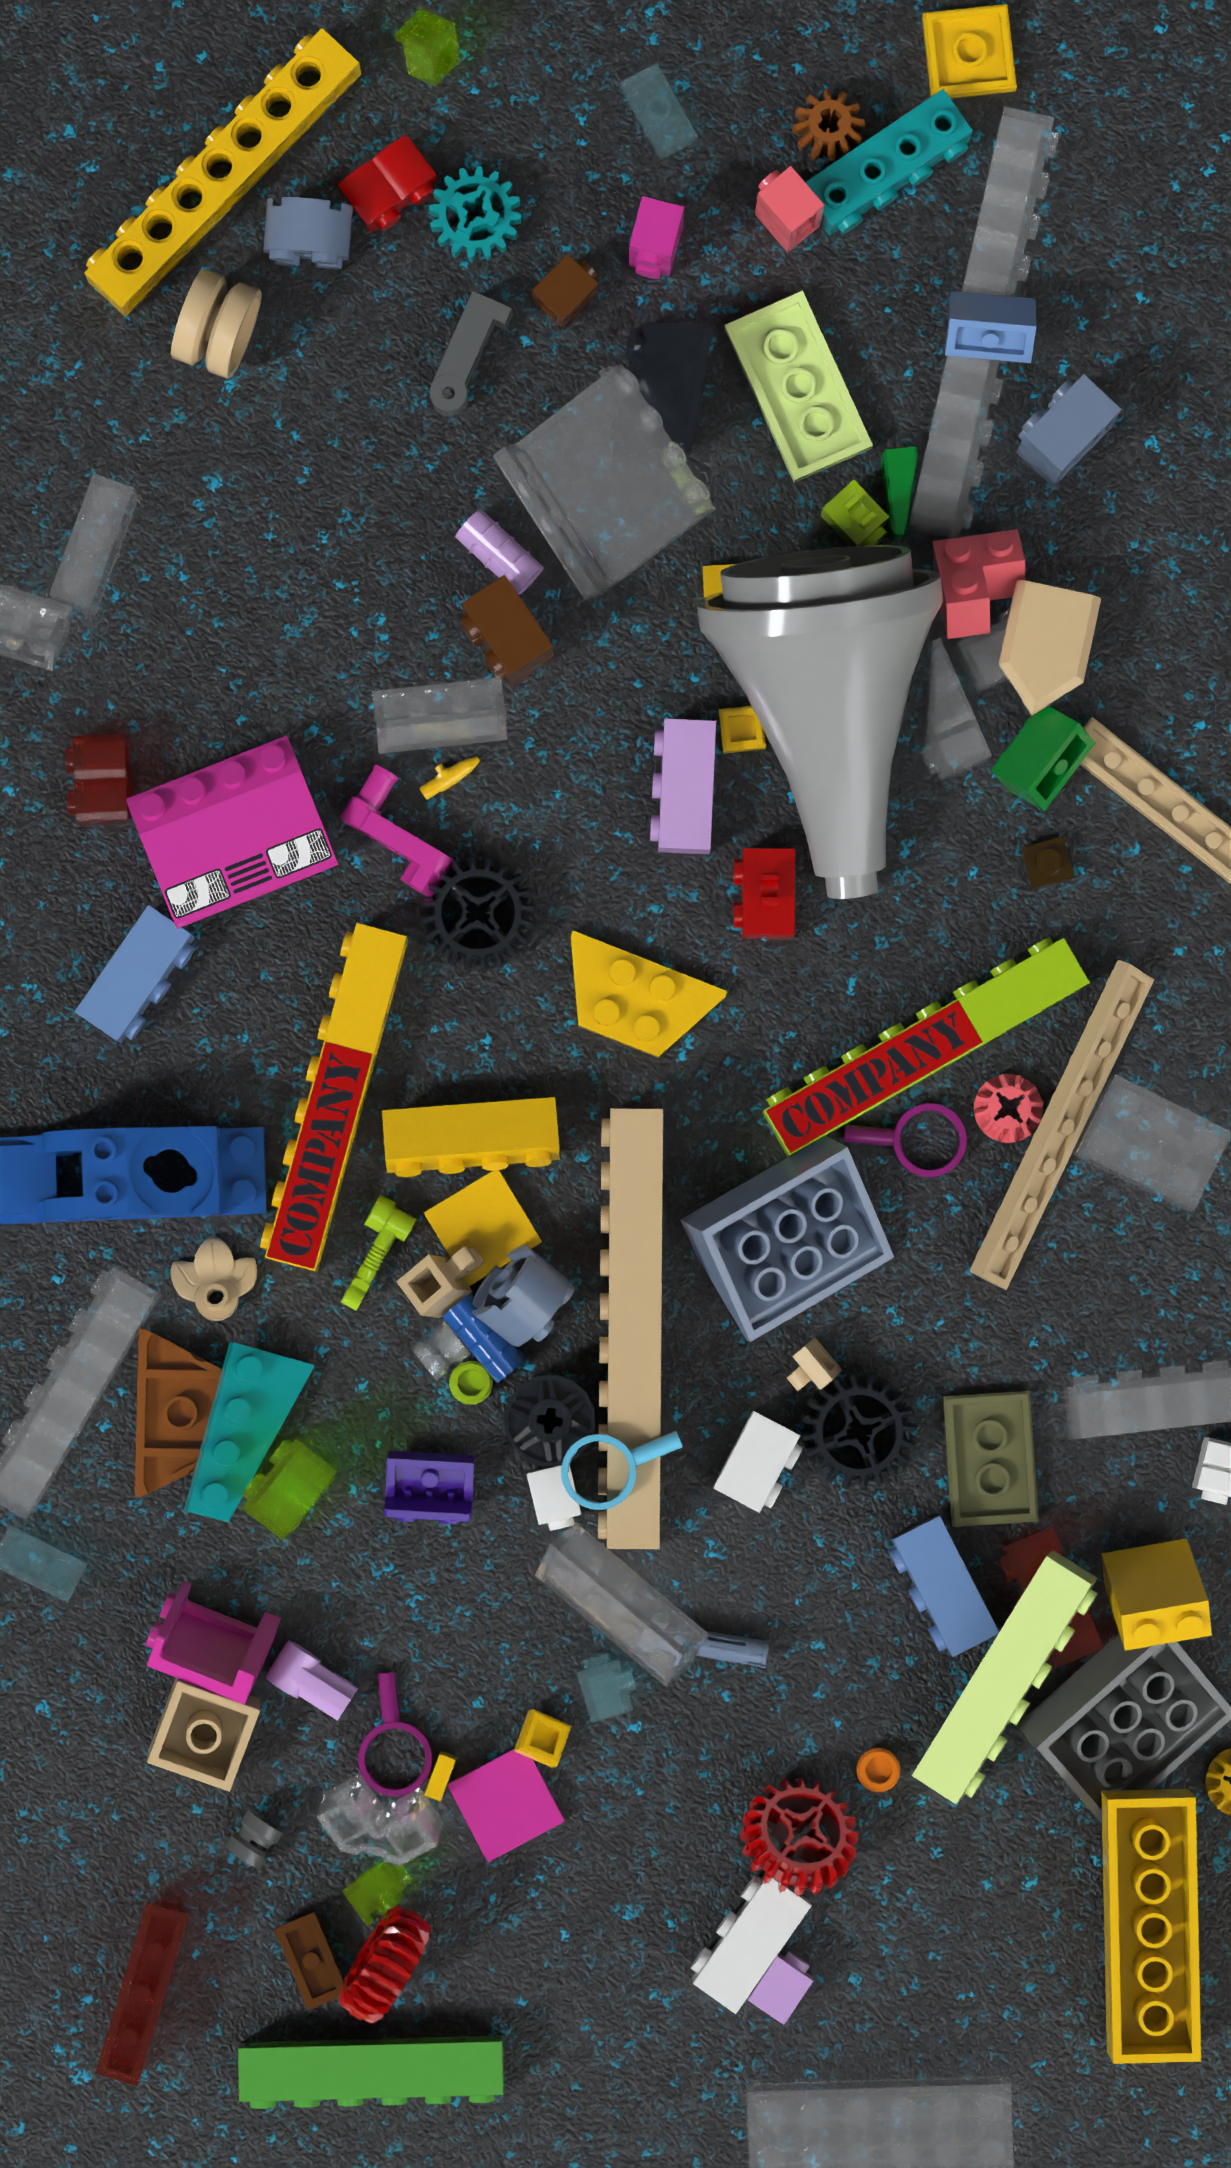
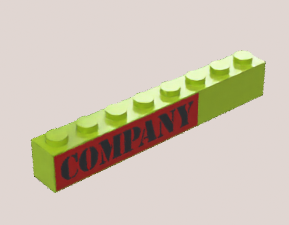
M1048 937L1027 949L1031 955L1028 959L1017 965L1013 958L1007 960L990 971L994 978L981 986L978 985L976 980L967 983L953 992L956 997L955 1001L944 1007H941L938 1001L916 1013L919 1021L906 1029H904L901 1022L878 1035L882 1042L867 1051L864 1044H861L841 1056L845 1064L829 1072L825 1065L804 1077L807 1086L793 1094L789 1087L766 1099L770 1107L763 1110L762 1113L787 1157L1088 985L1090 982L1065 939L1062 938L1053 943L1052 939Z

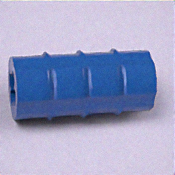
M470 1293L442 1317L453 1329L454 1335H458L468 1347V1352H472L482 1364V1368L486 1369L493 1379L499 1383L527 1359L516 1346L509 1344L473 1315L472 1311L478 1308L472 1304L474 1295Z

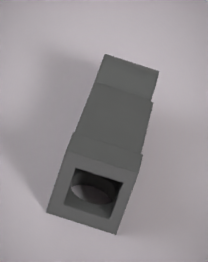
M472 291L431 384L430 398L437 412L451 417L464 411L469 399L467 386L493 328L497 326L507 331L513 317L511 307Z

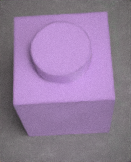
M790 1951L787 1952L785 1957L778 1953L747 2000L784 2025L813 1983L812 1975L806 1972L810 1965Z

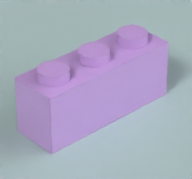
M664 719V730H655L654 755L662 756V773L653 772L652 798H660V815H651L650 841H659L658 852L710 854L716 721Z

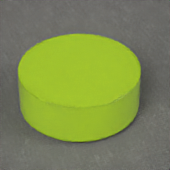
M467 1361L459 1364L452 1371L449 1386L453 1396L458 1401L464 1404H477L484 1401L491 1393L493 1378L486 1369L482 1368L481 1363Z

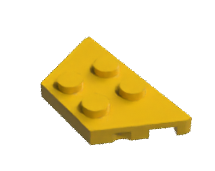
M573 931L571 934L579 1027L659 1058L680 1037L695 1026L699 1020L725 999L726 990L576 931Z

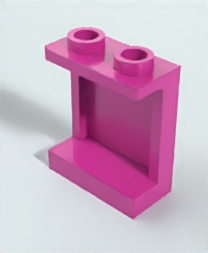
M183 1581L177 1595L169 1593L159 1616L165 1619L163 1624L155 1621L145 1645L152 1648L147 1666L245 1705L272 1646L281 1618L265 1612L258 1628L189 1601L187 1597L192 1584Z

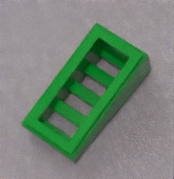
M917 447L887 449L883 452L880 459L886 512L889 516V537L892 542L901 541L906 530L918 455Z

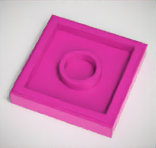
M515 1748L447 1784L487 1862L565 1822L534 1760L515 1752Z

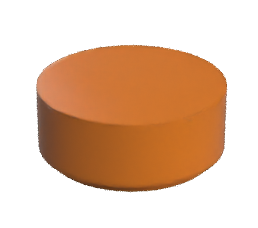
M870 1748L862 1753L857 1761V1777L861 1784L870 1791H887L897 1783L900 1777L899 1761L891 1751L885 1748Z

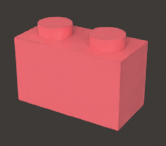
M791 166L783 173H780L778 170L773 171L758 185L761 191L757 195L755 216L787 253L820 227L824 204Z

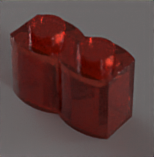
M124 733L73 736V747H67L65 751L67 773H74L75 778L74 790H68L67 792L69 816H76V822L80 826L132 823V815L126 801L127 798L131 797L128 737Z

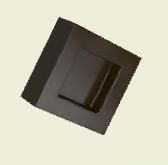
M1063 836L1020 849L1031 890L1075 878Z

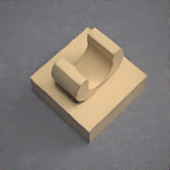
M814 1337L792 1356L800 1366L787 1379L797 1391L811 1380L821 1390L842 1369Z

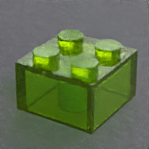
M302 1437L296 1438L294 1442H291L289 1439L284 1440L269 1459L275 1466L265 1477L263 1474H257L241 1494L247 1499L241 1508L282 1541L289 1538L342 1470Z

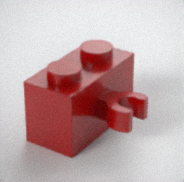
M743 848L742 859H734L733 883L734 885H742V902L733 903V928H741V939H793L795 935V849Z

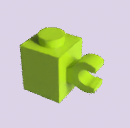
M854 479L822 508L821 517L848 546L876 545L888 533L883 527L887 524L889 516Z

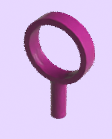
M928 1103L911 1108L898 1120L894 1129L845 1125L844 1142L893 1146L899 1163L907 1171L921 1177H937L951 1171L961 1161L967 1144L966 1131L960 1118L952 1110L939 1104ZM923 1111H935L943 1114L953 1123L959 1136L957 1153L949 1163L937 1170H923L916 1167L905 1157L900 1146L902 1128L910 1118Z
M395 1672L377 1673L383 1723L374 1727L361 1743L358 1753V1765L363 1779L372 1789L387 1796H403L418 1789L427 1779L433 1761L432 1748L427 1737L419 1728L410 1723L400 1721ZM397 1728L411 1733L419 1740L425 1751V1766L421 1774L406 1787L389 1788L380 1784L372 1777L366 1766V1750H368L371 1741L387 1729Z

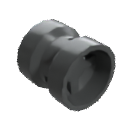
M249 1808L241 1819V1829L238 1833L231 1834L224 1846L236 1857L260 1870L267 1859L266 1851L271 1845L278 1843L284 1831L264 1815Z

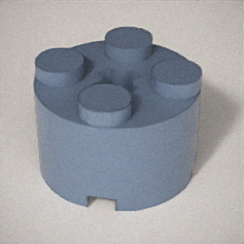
M282 197L281 206H279V203L274 198H268L263 252L269 254V259L274 260V264L300 266V259H312L313 263H317L316 267L342 269V261L349 259L353 206L342 203L341 211H338V209H330L329 200L299 197Z
M522 1245L506 1255L512 1261L503 1270L496 1265L489 1272L477 1290L472 1303L478 1308L472 1311L473 1315L509 1344L517 1347L526 1343L531 1338L537 1342L543 1340L553 1328L554 1321L551 1319L559 1307L563 1306L572 1297L575 1287L568 1282V1279L530 1247Z

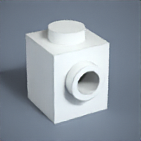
M562 1465L527 1473L538 1524L548 1523L550 1531L575 1525L573 1517L582 1514L580 1505L569 1496L564 1488L561 1477ZM569 1466V1481L576 1492L571 1467Z

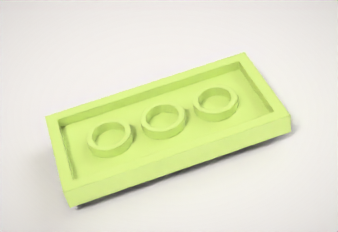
M803 291L724 325V330L794 483L872 449L873 444Z

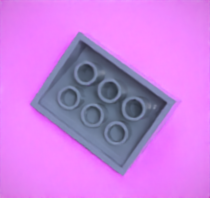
M827 1136L822 1137L681 1219L697 1258L744 1337L749 1342L894 1258L848 1147Z

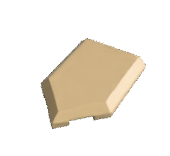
M1016 580L998 665L1016 689L1031 716L1084 682L1101 602L1100 597L1031 581Z

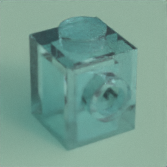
M602 1653L582 1660L584 1668L577 1669L576 1673L591 1723L633 1711L629 1692L637 1689L630 1665L621 1667L619 1658L609 1660L608 1653Z

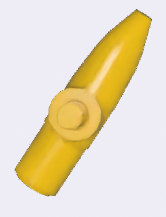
M477 756L460 761L447 769L442 764L435 767L438 775L420 787L421 793L428 800L439 792L446 791L472 772L480 760Z

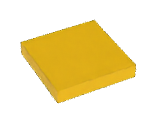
M1007 4L922 14L931 97L942 89L945 90L950 98L1016 91L1017 85Z
M499 1170L488 1173L424 1212L450 1257L466 1246L469 1251L475 1248L485 1261L474 1272L463 1277L469 1287L486 1277L496 1265L501 1268L512 1260L506 1255L515 1248L527 1245L532 1249L542 1243Z

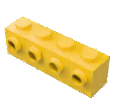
M555 1097L382 1110L387 1173H395L399 1177H414L420 1175L423 1170L439 1169L440 1173L455 1174L464 1171L465 1167L482 1166L485 1170L495 1171L508 1167V1164L525 1163L529 1167H544L551 1164L553 1160H560Z

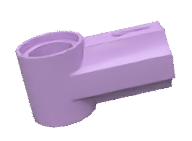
M288 1640L265 1678L287 1694L295 1698L300 1696L338 1721L358 1688L337 1673L321 1665V1660L311 1652Z

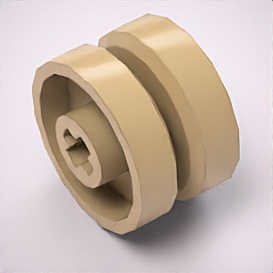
M202 269L194 279L181 309L171 346L172 358L193 366L206 353L205 361L208 372L230 379L236 372L250 341L260 308L261 290L239 282L227 294L225 277L210 270Z

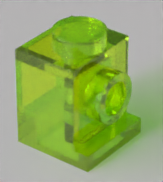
M419 8L395 34L396 41L403 43L408 74L435 87L461 60L455 23L423 8Z
M386 1855L344 1886L342 1892L368 1927L377 1918L374 1913L375 1910L379 1908L382 1914H384L404 1899L400 1892L413 1879L399 1860L392 1863Z

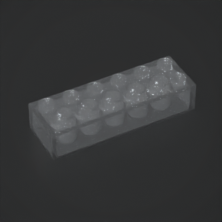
M1007 2076L745 2084L748 2168H1014L1011 2083Z

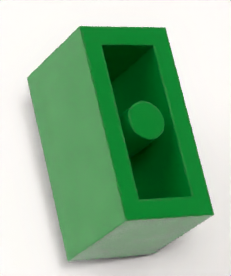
M1047 705L1028 718L1023 729L1008 749L1000 755L998 762L991 772L1008 791L1045 811L1096 743L1078 722Z

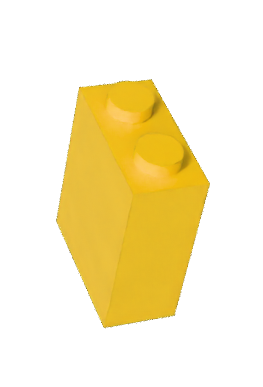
M1187 1539L1101 1553L1105 1590L1125 1651L1212 1636L1209 1601Z

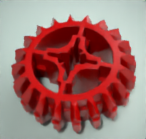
M802 1777L796 1779L793 1788L785 1778L779 1781L776 1789L768 1785L763 1789L761 1797L756 1796L752 1799L749 1805L750 1810L746 1811L742 1818L745 1827L740 1832V1840L747 1842L743 1848V1856L755 1857L750 1865L751 1872L763 1869L766 1872L763 1877L764 1884L771 1882L772 1879L779 1881V1893L785 1891L788 1885L793 1886L796 1896L802 1895L806 1886L814 1895L821 1891L823 1885L830 1889L836 1884L838 1877L842 1878L847 1874L850 1868L849 1863L853 1862L857 1852L853 1846L859 1840V1833L852 1831L856 1824L855 1817L843 1816L848 1808L847 1802L835 1804L833 1802L836 1795L835 1789L828 1791L825 1795L819 1792V1781L814 1782L811 1788L805 1787ZM790 1810L800 1811V1812H804V1813H803V1814H798V1813H794V1812H792V1811H790ZM819 1822L827 1831L831 1845L827 1843L828 1838L820 1832ZM807 1827L808 1830L806 1834L801 1838V1840L798 1839L793 1846H791L790 1844L793 1841L794 1837L797 1836V1834H801L802 1831ZM768 1828L772 1830L771 1835L779 1842L780 1851L773 1845L768 1834ZM800 1859L808 1863H800L793 1860Z
M399 1905L387 1910L385 1916H382L379 1923L374 1926L371 1934L358 1952L354 1963L351 1965L339 1995L341 2007L348 2010L350 2015L359 2020L363 2019L370 2024L382 2019L384 2014L388 2013L392 2004L396 2002L401 1991L404 1990L406 1983L412 1977V1973L419 1963V1959L425 1950V1945L429 1940L430 1925L411 1909H405Z

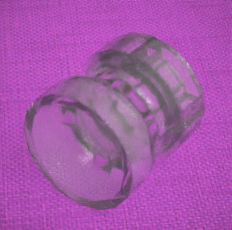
M443 1321L434 1328V1335L429 1339H420L410 1347L436 1381L447 1373L448 1366L453 1362H462L471 1355L446 1321Z

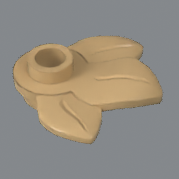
M211 1236L200 1245L194 1262L176 1261L172 1263L171 1279L179 1296L195 1302L199 1313L203 1317L212 1321H221L230 1317L235 1312L239 1297L249 1292L255 1285L257 1265L255 1258L247 1257L234 1261L232 1252L227 1244L220 1238ZM214 1292L224 1294L223 1300L218 1304H211L209 1302V1297Z

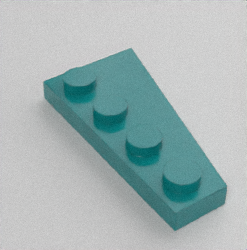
M229 1342L184 1511L223 1522L230 1521L315 1365Z

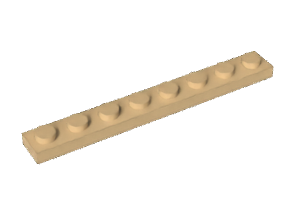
M1120 960L1117 961L970 1269L971 1273L1004 1290H1007L1154 982L1153 978L1133 965Z

